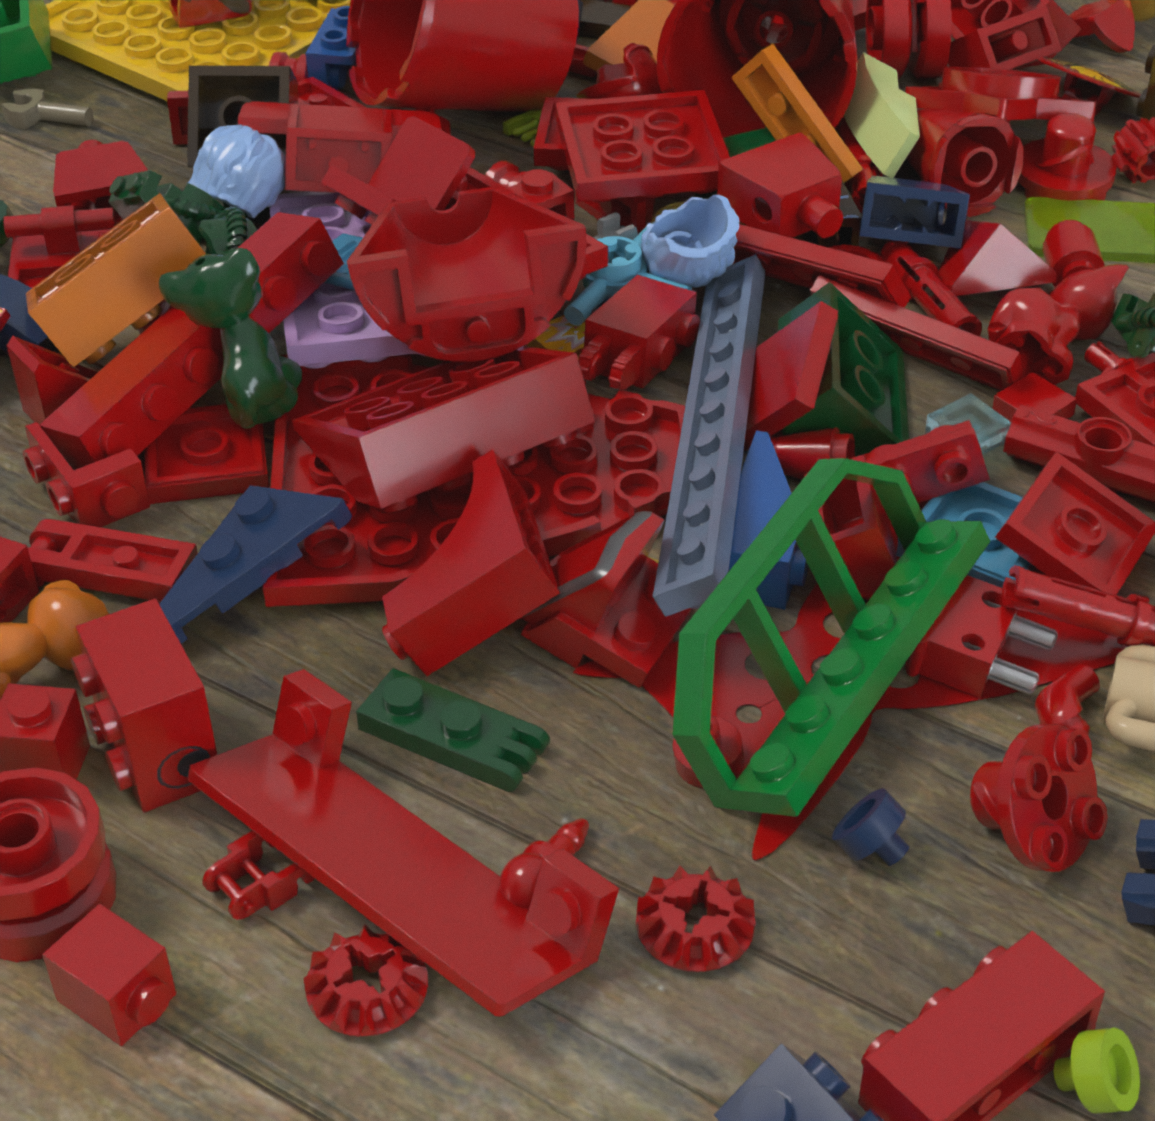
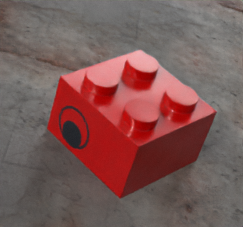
M154 598L76 625L75 628L82 654L71 658L73 670L85 698L93 696L94 703L84 706V713L96 744L110 743L112 749L106 751L105 755L118 790L122 791L131 787L143 813L200 792L201 790L188 781L190 765L217 755L205 688L157 599Z

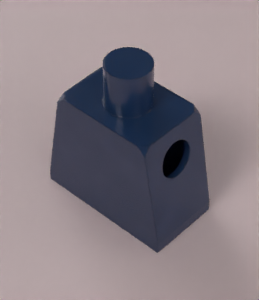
M872 176L866 185L859 236L961 248L970 194L945 184ZM947 203V215L943 223V213Z

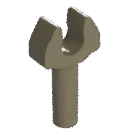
M30 88L13 91L15 103H2L5 122L14 128L23 130L29 129L41 120L89 127L92 125L94 118L92 108L46 102L43 89Z

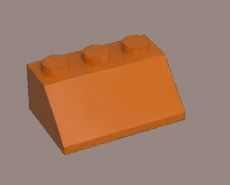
M159 193L26 293L28 313L72 367H75L84 359L88 364H93L115 347L116 342L112 338L129 325L137 330L159 315L162 311L159 303L164 300L158 284L161 275L184 270L196 258L205 255L206 252L161 193Z

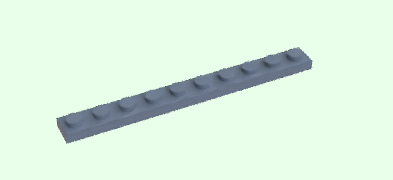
M756 254L728 266L721 276L713 278L706 285L653 598L665 617L688 608L699 609L729 571L766 272Z

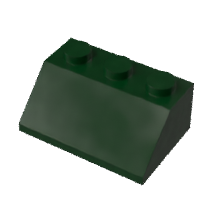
M829 282L778 319V331H780L820 301L838 311V318L814 409L781 429L783 435L838 427L840 433L853 434L855 457L869 453L882 445H894L909 440L903 349L844 294Z

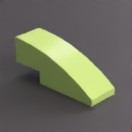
M863 52L858 60L856 85L844 118L868 157L883 175L893 178L920 138L916 98L899 89L897 70Z

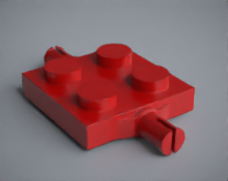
M1100 341L1097 344L1093 343L1086 350L1084 360L1099 370L1101 374L1077 385L1076 404L1092 417H1107L1122 422L1130 429L1132 440L1155 447V352L1144 358L1126 359L1124 357L1120 358Z

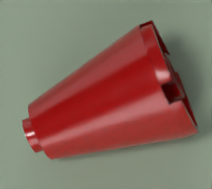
M917 109L920 138L908 154L906 160L922 182L945 184L970 194L967 217L985 214L997 207L993 203L1004 192L1007 194L1012 192L1017 185L1023 168V145L1020 138L1015 135L1010 127L1011 125L1004 119L992 114Z

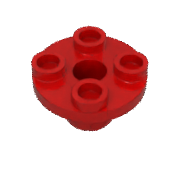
M1075 113L1056 115L1048 122L1044 139L1035 140L1023 146V168L1018 182L1025 187L1024 195L1027 199L1036 203H1048L1056 199L1080 201L1091 205L1102 203L1105 200L1107 191L1113 186L1117 168L1111 155L1094 145L1096 126L1089 118Z
M1036 724L1029 726L1012 741L1003 761L986 762L980 766L972 779L970 804L974 816L984 827L1001 830L1013 856L1029 869L1049 872L1065 870L1080 858L1089 840H1099L1104 835L1108 814L1105 803L1098 797L1096 775L1091 760L1092 743L1088 734L1079 728H1067L1058 724Z

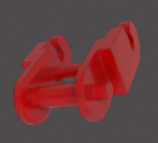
M252 830L227 845L228 855L208 868L203 876L202 884L209 892L222 890L231 900L228 906L230 916L233 919L242 920L264 906H267L272 912L297 896L299 888L297 880L299 877L306 884L311 883L315 878L295 862L278 873L271 871L265 875L254 864L262 859L263 848L261 844L265 840ZM265 841V843H266L269 847H271V848L274 847V846H272L270 843H268V842ZM248 873L255 882L242 889L236 880Z

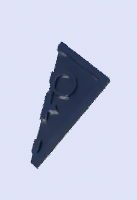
M250 485L244 494L237 499L234 507L212 536L202 545L199 553L159 604L180 643L182 644L188 639L181 628L213 604L216 605L222 614L265 584L273 573L287 568L302 557L303 554L298 548V543L324 524L331 523L338 530L345 526L353 516L344 499Z

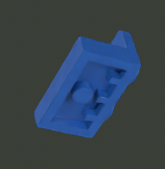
M342 6L336 9L331 8L306 51L308 78L314 77L335 90L344 87L346 74L350 66L356 64V48L347 47V24L350 6Z

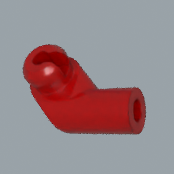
M1082 663L1077 664L1040 691L1035 701V709L1040 724H1058L1067 728H1079L1089 734L1090 726L1082 718L1080 712L1083 710L1081 703L1094 695L1100 688L1099 678L1093 669Z

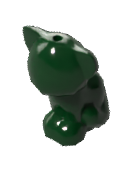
M237 248L226 255L205 254L199 256L184 270L161 275L158 284L165 301L175 309L184 311L194 324L220 329L224 357L221 385L225 394L228 411L232 420L240 427L252 428L256 424L270 422L279 418L296 405L299 396L297 387L302 381V369L295 361L282 355L279 356L275 342L270 334L249 316L257 307L262 296L258 280L260 268L255 257L248 249Z

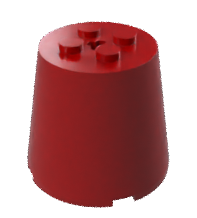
M351 0L347 24V47L356 48L357 67L352 66L349 70L353 89L363 103L376 107L499 112L542 110L545 97H555L559 92L571 65L578 33V0Z
M678 0L664 23L658 42L657 75L661 92L673 93L705 90L722 137L766 128V125L731 77L761 50L774 44L835 129L851 102L857 79L858 58L852 0ZM775 15L783 18V26L774 23Z

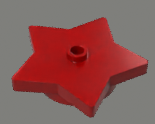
M944 67L942 83H939V86H906L905 88L906 93L916 98V105L919 109L986 113L998 116L1011 124V120H1050L1056 115L1064 113L1080 114L1094 122L1097 103L1059 96L1060 76L993 68Z

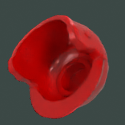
M630 43L623 49L624 63L605 64L597 69V84L581 90L576 95V98L604 99L665 93L664 91L661 92L657 62L652 56V51L645 45Z

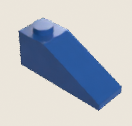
M756 430L741 470L729 571L791 495L790 487L768 432ZM794 540L756 589L765 606L785 610L793 585L803 587L805 584L809 566L796 540Z

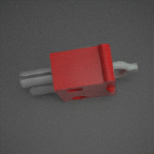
M967 575L906 661V673L910 676L923 675L981 698L988 680L1031 695L1038 685L1039 674L999 659L1000 653L1008 636L1050 651L1054 647L1058 632L1053 628L1016 615L1018 609L1007 608L1002 605L1001 587Z

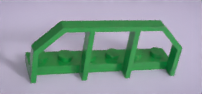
M847 458L819 459L679 633L672 735L714 807L797 817L990 543V539L981 521H949L940 519L926 522L902 470ZM842 479L873 485L903 549L906 550L894 567L888 571L885 579L867 604H865L818 511ZM794 540H796L844 633L831 653L821 662L819 669L808 684H806L756 590ZM732 619L737 624L785 712L781 721L761 748L752 756L750 763L738 779L735 778L710 734L716 640Z

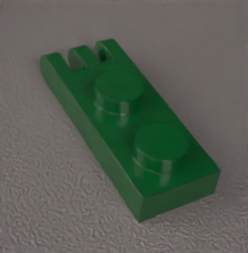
M394 668L391 669L356 710L358 730L507 792L515 791L523 780L522 773L530 771L537 761L536 755H541L550 744L548 733L539 726Z

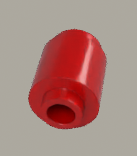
M1064 220L1055 224L1048 231L1042 250L1045 262L1056 271L1057 282L1052 283L1054 288L1074 272L1085 269H1098L1105 266L1095 234L1088 226L1076 220Z

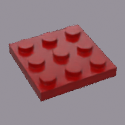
M705 90L555 103L556 123L578 202L605 203L615 198L637 196L658 198L670 193L692 191L696 193H711L718 189L719 161L730 158Z

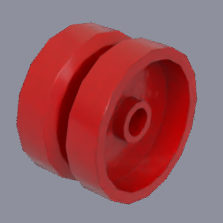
M867 0L865 32L867 54L897 70L898 80L907 69V66L913 77L917 79L941 78L944 67H947L950 54L952 28L951 0Z
M42 768L3 771L0 773V959L12 962L43 959L42 954L98 904H102L109 910L111 909L116 899V871L110 849L105 842V829L99 807L87 786L66 773Z

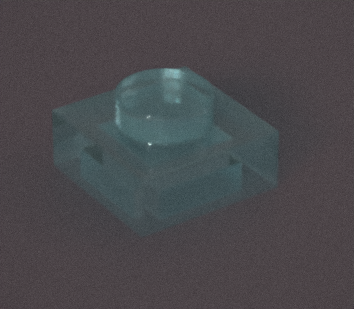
M970 393L928 414L925 433L927 434L940 426L955 425L970 420L982 455L1004 444L1011 422Z

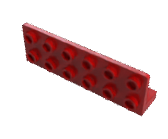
M305 669L283 676L272 735L190 765L188 781L494 1016L502 1017L594 964L599 959L619 887L562 848L542 859L529 909L518 907L509 902L501 893L500 876L339 761L352 702Z

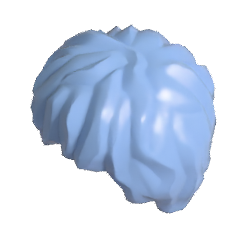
M240 124L221 126L212 131L205 139L202 148L199 150L198 157L194 163L193 174L188 183L202 189L214 199L241 209L248 217L255 218L266 207L274 205L278 195L283 191L285 187L286 158L276 141L268 135L259 134L257 130L254 131L251 127Z
M713 195L709 199L691 197L677 210H663L661 215L656 216L655 222L648 223L647 230L642 233L641 251L649 274L678 282L691 288L706 286L713 278L721 276L726 271V268L734 262V246L737 243L736 233L739 230L740 222L728 199L721 195Z

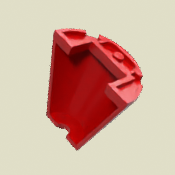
M497 186L458 192V199L455 205L447 210L432 208L428 204L426 197L395 201L386 204L347 260L352 284L361 304L372 320L383 331L386 330L393 337L405 343L408 349L425 356L447 361H480L513 352L537 338L551 326L549 321L556 315L566 300H571L582 275L587 245L586 227L579 222Z

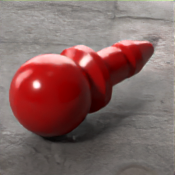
M579 818L564 824L547 842H532L524 850L523 854L517 855L508 861L500 876L502 895L512 904L529 909L542 859L562 848L574 856L584 845L589 822L584 818Z

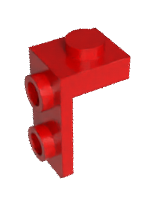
M38 422L25 426L30 448L22 451L25 465L36 484L43 481L46 483L50 501L60 517L68 514L74 523L103 527L150 508L142 464L131 448L73 470Z

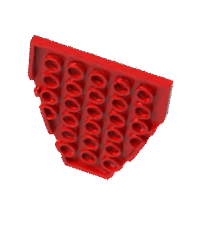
M411 354L389 356L387 359L379 362L352 360L333 362L323 368L300 366L302 369V381L297 387L299 393L297 403L289 412L275 419L270 488L343 498L353 517L339 530L331 523H326L299 542L298 548L303 556L287 568L273 573L266 583L263 584L266 607L383 601L382 596L397 587L420 568L455 527L471 493L473 472H471L472 480L467 484L449 490H437L434 487L417 494L418 502L400 511L385 513L382 509L358 502L295 432L292 420L430 367L412 364ZM619 390L612 399L587 393L595 419L594 423L575 430L576 438L568 443L554 447L537 445L523 451L525 458L522 461L507 466L526 491L548 557L558 555L567 548L637 512H653L659 517L667 514L685 411L684 405L664 400H648L640 394L625 390Z

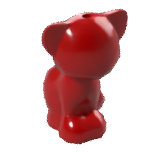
M1112 264L1098 269H1085L1074 272L1063 279L1053 289L1050 296L1041 288H1018L1009 291L999 302L988 326V340L1019 351L1025 376L1033 372L1054 385L1068 380L1072 372L1074 360L1072 352L1066 346L1073 340L1097 339L1110 326V321L1117 305L1118 294L1116 288L1123 280L1129 266Z

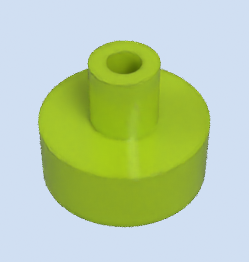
M1119 1028L1081 1031L1074 1039L1071 1057L1058 1058L1055 1061L1054 1078L1059 1089L1062 1091L1076 1090L1080 1101L1091 1113L1130 1111L1135 1106L1140 1091L1138 1061L1129 1038Z

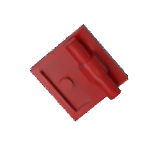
M75 205L41 208V213L4 216L6 237H13L8 277L31 288L35 287L98 240L99 232L107 233L116 226L114 209L76 210Z

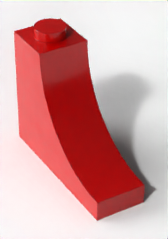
M494 449L472 462L473 484L468 502L461 517L445 541L411 576L382 596L387 624L382 627V632L388 645L401 660L410 657L426 676L560 594L526 491Z

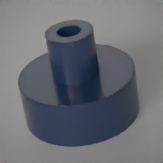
M886 789L875 790L846 813L835 827L832 839L853 861L861 860L875 852L888 866H891L898 862L909 849V845L896 832L906 816V810Z

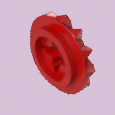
M680 865L673 877L669 879L653 877L646 895L638 897L636 911L638 937L645 949L654 958L672 968L689 972H706L720 969L740 958L753 940L756 924L754 899L746 898L742 894L738 878L726 881L717 878L711 865L703 874H688ZM698 903L705 904L707 916H702L699 924H694L692 933H687L685 913H689L693 905Z
M364 924L359 935L345 938L334 932L331 944L326 950L312 952L310 970L308 975L304 977L306 999L314 1016L331 1030L358 1037L379 1035L401 1026L418 1011L427 994L428 971L423 961L389 934L373 933ZM356 965L358 967L363 966L369 973L378 971L381 993L379 994L374 986L369 987L363 980L354 981L352 967Z

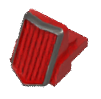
M637 512L559 553L550 561L560 594L520 618L527 622L521 635L575 669L587 656L636 687L641 688L694 610L688 608L665 617L653 598L658 563L649 558L648 555L665 520L653 512Z

